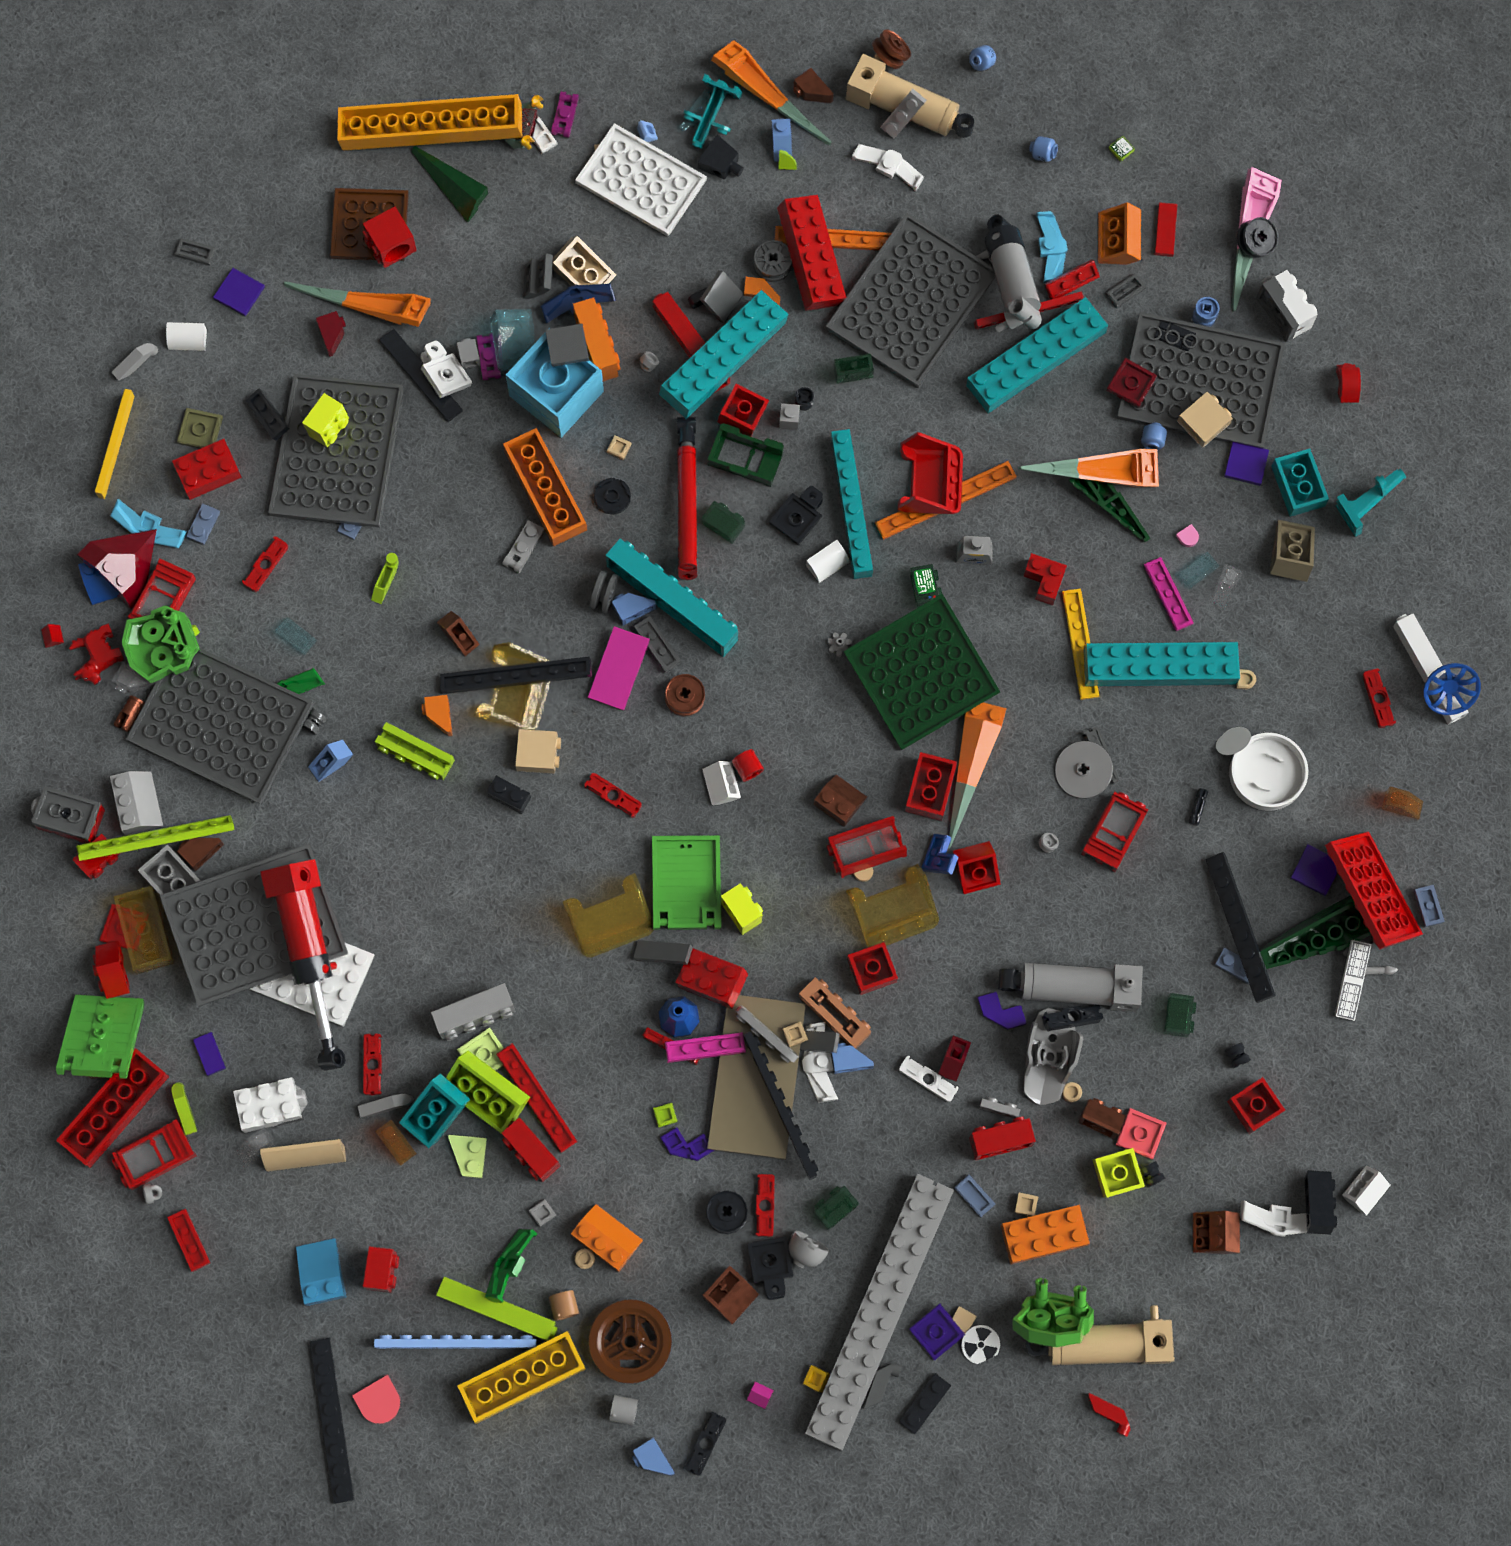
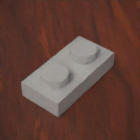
M991 1097L981 1100L979 1109L1013 1119L1019 1117L1021 1109H1017L1015 1104L1006 1102L1003 1105L997 1103L998 1100Z

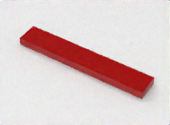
M1082 291L1040 302L1039 312L1077 303L1084 298ZM1005 312L977 319L974 322L975 329L985 328L1006 321Z
M512 1043L496 1054L517 1087L530 1096L528 1104L560 1152L562 1153L578 1141L514 1044Z

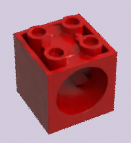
M396 207L363 223L364 231L362 233L365 237L364 241L369 249L372 248L373 256L377 263H382L384 268L417 251L414 237Z

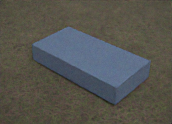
M970 1175L966 1176L954 1187L980 1218L995 1205L992 1199Z

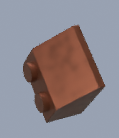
M835 775L814 799V805L845 827L867 796L838 775Z
M1093 1098V1100L1089 1099L1078 1123L1115 1139L1121 1130L1125 1115L1122 1114L1120 1109L1116 1107L1108 1108L1104 1106L1103 1101Z

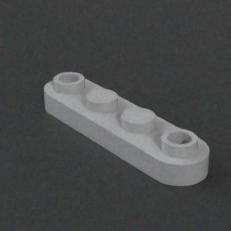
M740 1005L735 1010L738 1013L736 1017L744 1024L746 1022L752 1026L750 1030L758 1037L762 1035L766 1039L765 1043L771 1049L777 1048L781 1052L780 1057L787 1063L790 1061L794 1063L799 1056L744 1006Z

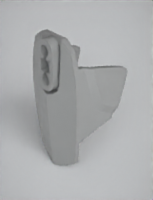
M1050 1008L1039 1012L1035 1022H1032L1027 1041L1024 1094L1038 1105L1051 1104L1060 1100L1064 1086L1074 1067L1078 1064L1083 1043V1035L1075 1031V1027L1046 1031L1042 1021L1043 1014L1046 1011L1047 1014L1060 1012ZM1068 1013L1069 1019L1071 1021H1075V1019ZM1051 1034H1054L1055 1042L1049 1041L1048 1037Z

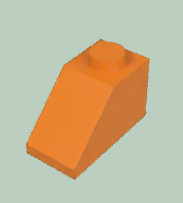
M448 696L424 697L425 703L422 704L423 715H426L428 721L446 735L453 736Z

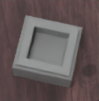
M545 1199L529 1210L540 1227L556 1216Z

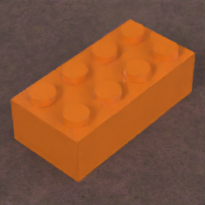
M594 297L574 303V318L576 324L583 323L589 360L602 370L603 381L618 377V370H621L620 360L617 352H614V343L612 337L608 334L606 320L602 317L600 303H596Z
M1080 1205L1002 1223L1001 1225L1011 1265L1085 1247L1090 1244Z

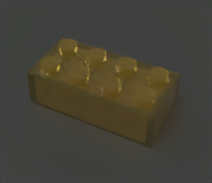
M148 886L113 896L132 968L136 975L175 964L153 887Z

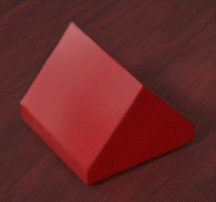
M47 624L41 629L45 648L64 643L60 625Z

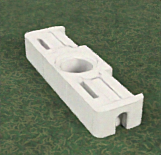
M907 1056L899 1071L946 1102H951L958 1091V1086L954 1088V1085L943 1078L941 1080V1075L926 1066L923 1068L922 1065L912 1059L910 1060V1056ZM931 1074L934 1077V1082L929 1085L925 1084L923 1076Z

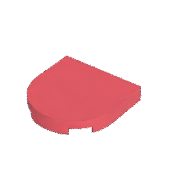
M388 1375L353 1395L363 1416L373 1423L383 1424L391 1421L397 1415L400 1408V1396Z

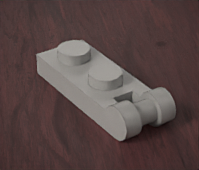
M528 520L502 565L514 568L515 572L520 573L545 529ZM515 556L520 558L518 562L513 560Z

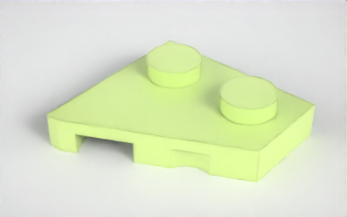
M449 1135L448 1138L462 1176L483 1178L487 1138Z

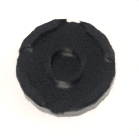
M608 478L597 485L594 491V501L600 511L615 515L627 509L631 501V492L624 481Z

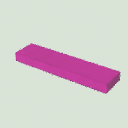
M1160 557L1145 563L1144 568L1175 630L1178 631L1193 625L1194 622L1162 558Z
M743 1032L665 1042L668 1063L746 1052Z

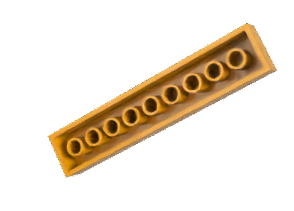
M518 94L338 107V143L343 151L522 138V103Z

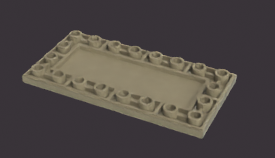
M739 995L733 1009L726 1007L723 1035L743 1032L744 1037V1034L751 1031L752 1026L746 1022L744 1024L736 1017L738 1013L735 1010L742 1005L789 1046L783 1028L800 1021L803 1025L806 1004ZM760 1035L758 1039L761 1046L758 1048L761 1054H766L769 1061L766 1065L769 1071L773 1070L777 1078L775 1085L777 1089H782L786 1098L783 1102L792 1111L799 1057L794 1063L792 1061L787 1063L780 1057L781 1052L777 1048L771 1049L765 1043L766 1039ZM744 1040L745 1053L720 1056L707 1149L786 1160L789 1135ZM801 1043L791 1047L798 1056Z

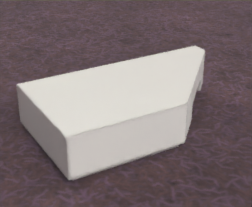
M538 117L532 139L543 154L555 147L557 142Z

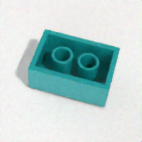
M1310 448L1274 459L1271 468L1290 517L1326 506L1329 497Z
M439 1074L430 1081L399 1123L426 1147L430 1148L440 1140L470 1101V1098L442 1074Z

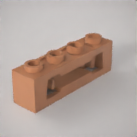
M815 977L799 993L798 997L834 1032L839 1033V1037L848 1046L851 1045L857 1049L871 1035L869 1030L871 1027L866 1021H860L856 1017L857 1013L850 1006L845 1007L841 1003L843 1001L842 998L835 992L832 994L828 990L829 986L822 979L818 980ZM823 996L827 998L826 1002L848 1023H852L845 1031L843 1030L844 1026L820 1005L824 1001Z

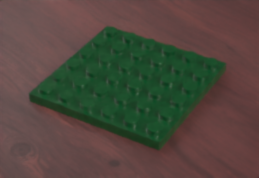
M943 593L844 651L901 750L1000 693L999 688Z

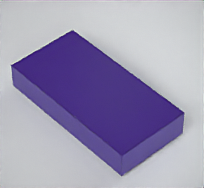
M212 1032L193 1039L207 1076L226 1069Z

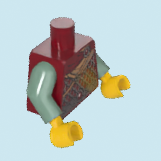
M535 95L531 101L522 104V138L504 139L513 149H531V142H534L532 136L535 130L536 119L538 118L536 107L538 109L543 108V104L540 103V101H543L541 96Z

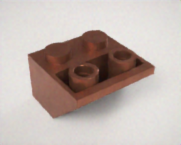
M1231 1211L1193 1213V1253H1240V1213Z
M729 1266L703 1294V1298L733 1325L759 1294L739 1273Z

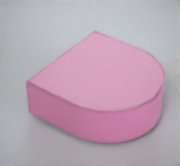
M1191 524L1177 533L1176 537L1185 547H1193L1198 542L1199 534Z

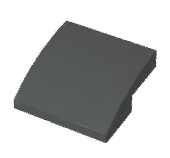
M546 253L539 260L532 258L525 264L523 299L538 297L551 289L553 255Z

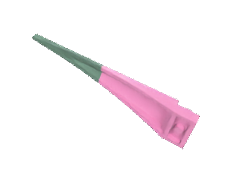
M1253 167L1248 169L1246 183L1242 190L1239 228L1243 223L1254 218H1270L1279 197L1282 180ZM1238 245L1231 306L1232 312L1237 308L1253 258L1243 254Z

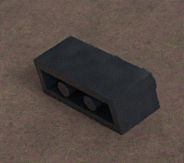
M1308 1170L1304 1181L1307 1233L1331 1235L1333 1229L1337 1227V1216H1334L1336 1197H1333L1335 1179H1332V1172Z

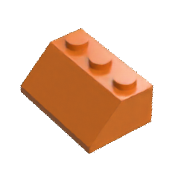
M1127 202L1098 212V263L1128 265L1140 261L1141 209Z
M597 1204L582 1218L571 1233L572 1237L618 1272H620L643 1241Z

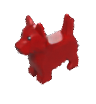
M105 624L97 630H91L84 638H77V641L72 640L69 650L86 647L91 657L88 662L73 674L77 676L75 680L82 678L84 681H90L93 685H97L101 680L100 673L117 662L124 661L120 649H111L109 643L106 642V638L114 637L109 624Z

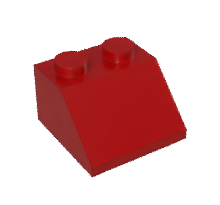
M990 841L953 851V854L959 857L955 867L963 894L1001 885L996 853Z

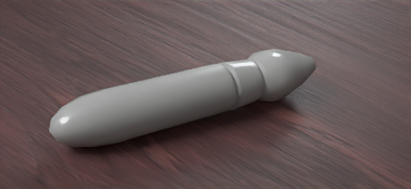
M1391 966L1366 967L1365 975H1391L1396 973L1398 969Z

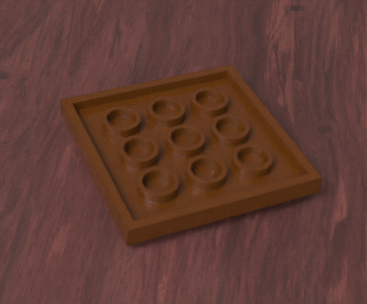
M335 188L331 259L375 260L372 248L369 249L364 241L365 237L362 233L364 231L363 223L396 207L407 225L408 190Z

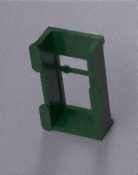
M723 423L720 425L707 459L708 466L771 487L783 456L784 445L769 438L762 441L741 434L739 428ZM725 439L753 448L750 451V457L745 468L718 460ZM755 449L765 452L757 473L748 470L751 459L755 455Z

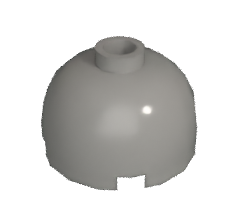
M796 1230L790 1239L788 1247L791 1257L795 1259L793 1263L801 1268H804V1266L816 1267L826 1258L829 1249L818 1240L816 1242L807 1237L808 1234Z

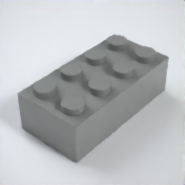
M168 844L138 869L140 874L159 895L200 882L199 878Z
M503 983L435 1010L431 1014L442 1040L451 1041L458 1037L457 1034L462 1032L469 1034L474 1032L477 1026L483 1024L486 1027L495 1023L494 1020L497 1018L507 1019L513 1016L512 1013L515 1012V1008L507 987Z

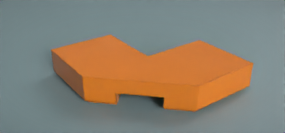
M746 277L744 296L754 297L762 290L780 306V296L764 278Z

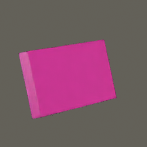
M614 626L588 698L624 711L650 639Z

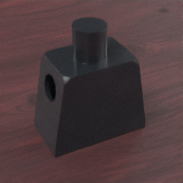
M718 135L715 136L698 160V169L724 180L730 172L739 177L744 167L737 164L739 153Z

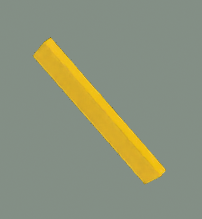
M125 389L95 488L96 495L101 499L106 497L135 397L132 390Z
M1081 588L1062 591L1080 700L1099 698L1098 686H1085L1083 650L1086 644L1090 643Z

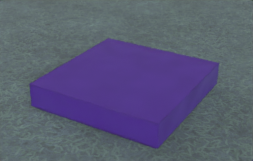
M232 268L213 298L246 317L265 286Z
M1232 442L1224 477L1261 486L1269 450Z
M1307 844L1290 879L1326 896L1337 874V870L1328 854Z
M941 1303L909 1328L934 1361L966 1335Z

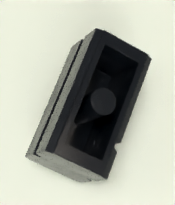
M1161 321L1159 328L1167 331L1169 322ZM1172 323L1168 331L1176 330L1182 338L1187 334L1196 335V333ZM1157 330L1154 338L1159 337V330ZM1162 331V335L1159 340L1167 343L1165 340V334L1167 332ZM1168 333L1167 339L1170 342H1175L1178 339L1177 336ZM1188 336L1186 339L1193 342L1194 337ZM1181 338L1178 343L1172 345L1184 351H1189L1190 349L1184 345ZM1185 340L1188 346L1192 345L1191 342Z
M497 775L487 790L488 797L520 814L523 813L531 799L529 792L521 790L520 787Z

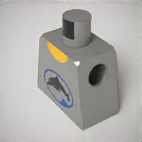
M963 536L957 544L956 563L992 564L993 545L991 538Z

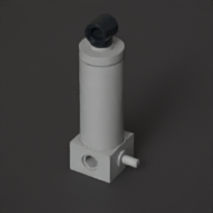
M1024 963L1023 971L1021 972L1016 969H1000L998 989L1010 992L1020 989L1022 991V999L1110 1005L1109 1010L1137 1012L1141 1006L1143 966L1115 964L1113 969Z

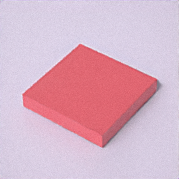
M1129 1108L1115 1145L1124 1149L1133 1148L1136 1154L1153 1160L1166 1122Z

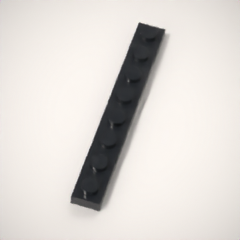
M588 656L440 674L441 693L449 694L592 677L591 658Z
M1221 852L1205 860L1255 1002L1260 1003L1276 995L1226 854Z
M750 1031L744 1034V1040L810 1181L817 1177L818 1167L815 1161H811L808 1156L810 1150L807 1143H802L799 1137L802 1135L798 1124H793L791 1118L794 1115L789 1106L786 1107L783 1102L786 1098L782 1089H777L775 1085L777 1078L773 1070L769 1071L766 1065L769 1063L766 1054H761L758 1048L761 1046L757 1035L753 1036Z
M325 1338L310 1341L334 1504L353 1501L355 1498L331 1339Z

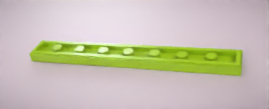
M231 815L77 845L76 848L79 861L235 829Z

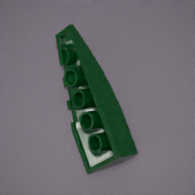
M1350 895L1277 937L1260 949V953L1266 969L1289 964L1292 961L1308 959L1311 956L1327 954V952L1334 950H1343L1350 946L1351 940L1360 941L1370 936L1371 933L1365 926L1364 919L1356 909L1354 900Z

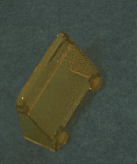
M510 642L496 644L492 649L493 661L502 665V667L550 661ZM551 682L495 688L491 705L486 703L479 704L475 709L474 716L482 720L517 729L536 730Z
M918 864L906 870L905 879L907 883L866 898L860 888L846 890L854 915L868 947L883 942L887 946L933 929L938 925L939 916L927 876Z
M635 873L627 876L623 881L625 894L589 908L583 909L581 902L575 898L562 901L584 956L589 958L595 957L649 936L654 931L653 920Z

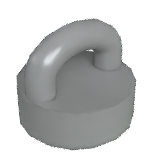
M649 351L644 352L640 357V366L645 372H651L659 364L656 355Z
M145 1184L142 1186L146 1204H152L162 1196V1189L158 1185L151 1186V1184ZM152 1190H156L157 1195L153 1196Z

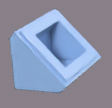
M639 121L637 130L640 138L646 142L657 140L653 124Z

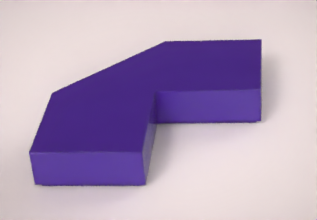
M997 992L978 997L982 1015L988 1020L997 1023L1007 1030L1027 1024L1021 1005L1002 1010Z
M676 1127L660 1137L670 1155L698 1161L714 1151L707 1149L708 1139L705 1134L687 1144Z

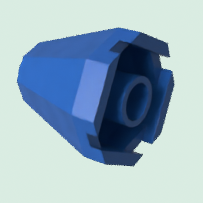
M685 996L667 999L659 1010L661 1029L674 1038L691 1035L700 1023L697 1005Z

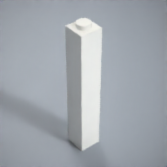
M1404 614L1396 619L1397 622L1393 627L1425 683L1430 674L1443 665L1414 614L1409 616ZM1445 670L1439 672L1436 677L1439 678L1443 673H1446ZM1431 680L1428 690H1434L1439 685ZM1440 693L1432 695L1434 701L1438 699ZM1446 696L1438 706V708L1446 710L1447 707ZM1452 696V710L1462 707L1455 696ZM1468 710L1455 715H1443L1449 725L1465 717L1468 714Z

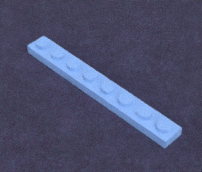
M380 1335V1339H374L375 1348L532 1349L537 1346V1340L533 1339L531 1335H522L520 1339H512L511 1335H501L500 1339H492L491 1335H481L480 1339H472L471 1335H461L460 1339H452L451 1335H441L440 1339H432L431 1335H420V1339H412L411 1335H400V1339H392L391 1335Z

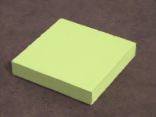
M490 1027L457 1049L460 1055L470 1051L495 1071L503 1066L496 1054L504 1048Z

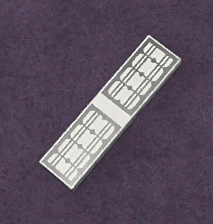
M1351 940L1334 1016L1355 1021L1372 944Z

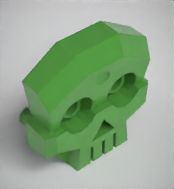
M166 605L152 610L151 615L129 619L126 622L122 645L129 666L150 683L161 680L172 672L177 675L189 670L193 657L197 651H200L190 619L185 613L174 610ZM156 629V633L151 635V631ZM176 636H177L178 642L173 641ZM165 655V660L160 661V657Z
M1043 1278L1036 1279V1294L1026 1297L1021 1305L1022 1310L1013 1318V1330L1030 1343L1055 1348L1082 1343L1083 1336L1089 1333L1094 1324V1310L1086 1302L1087 1288L1083 1286L1081 1291V1285L1075 1286L1074 1297L1048 1292V1280L1044 1278V1283H1042Z

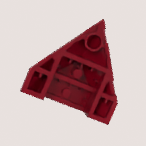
M157 529L90 541L77 556L89 568H94L119 593L117 596L132 609L147 584Z

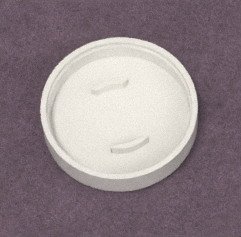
M1261 733L1252 736L1249 744L1242 751L1233 755L1229 768V777L1235 793L1243 802L1256 809L1272 811L1282 809L1298 798L1307 783L1308 764L1300 747L1291 739L1276 733Z

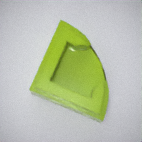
M779 150V169L797 170L796 160L787 151Z

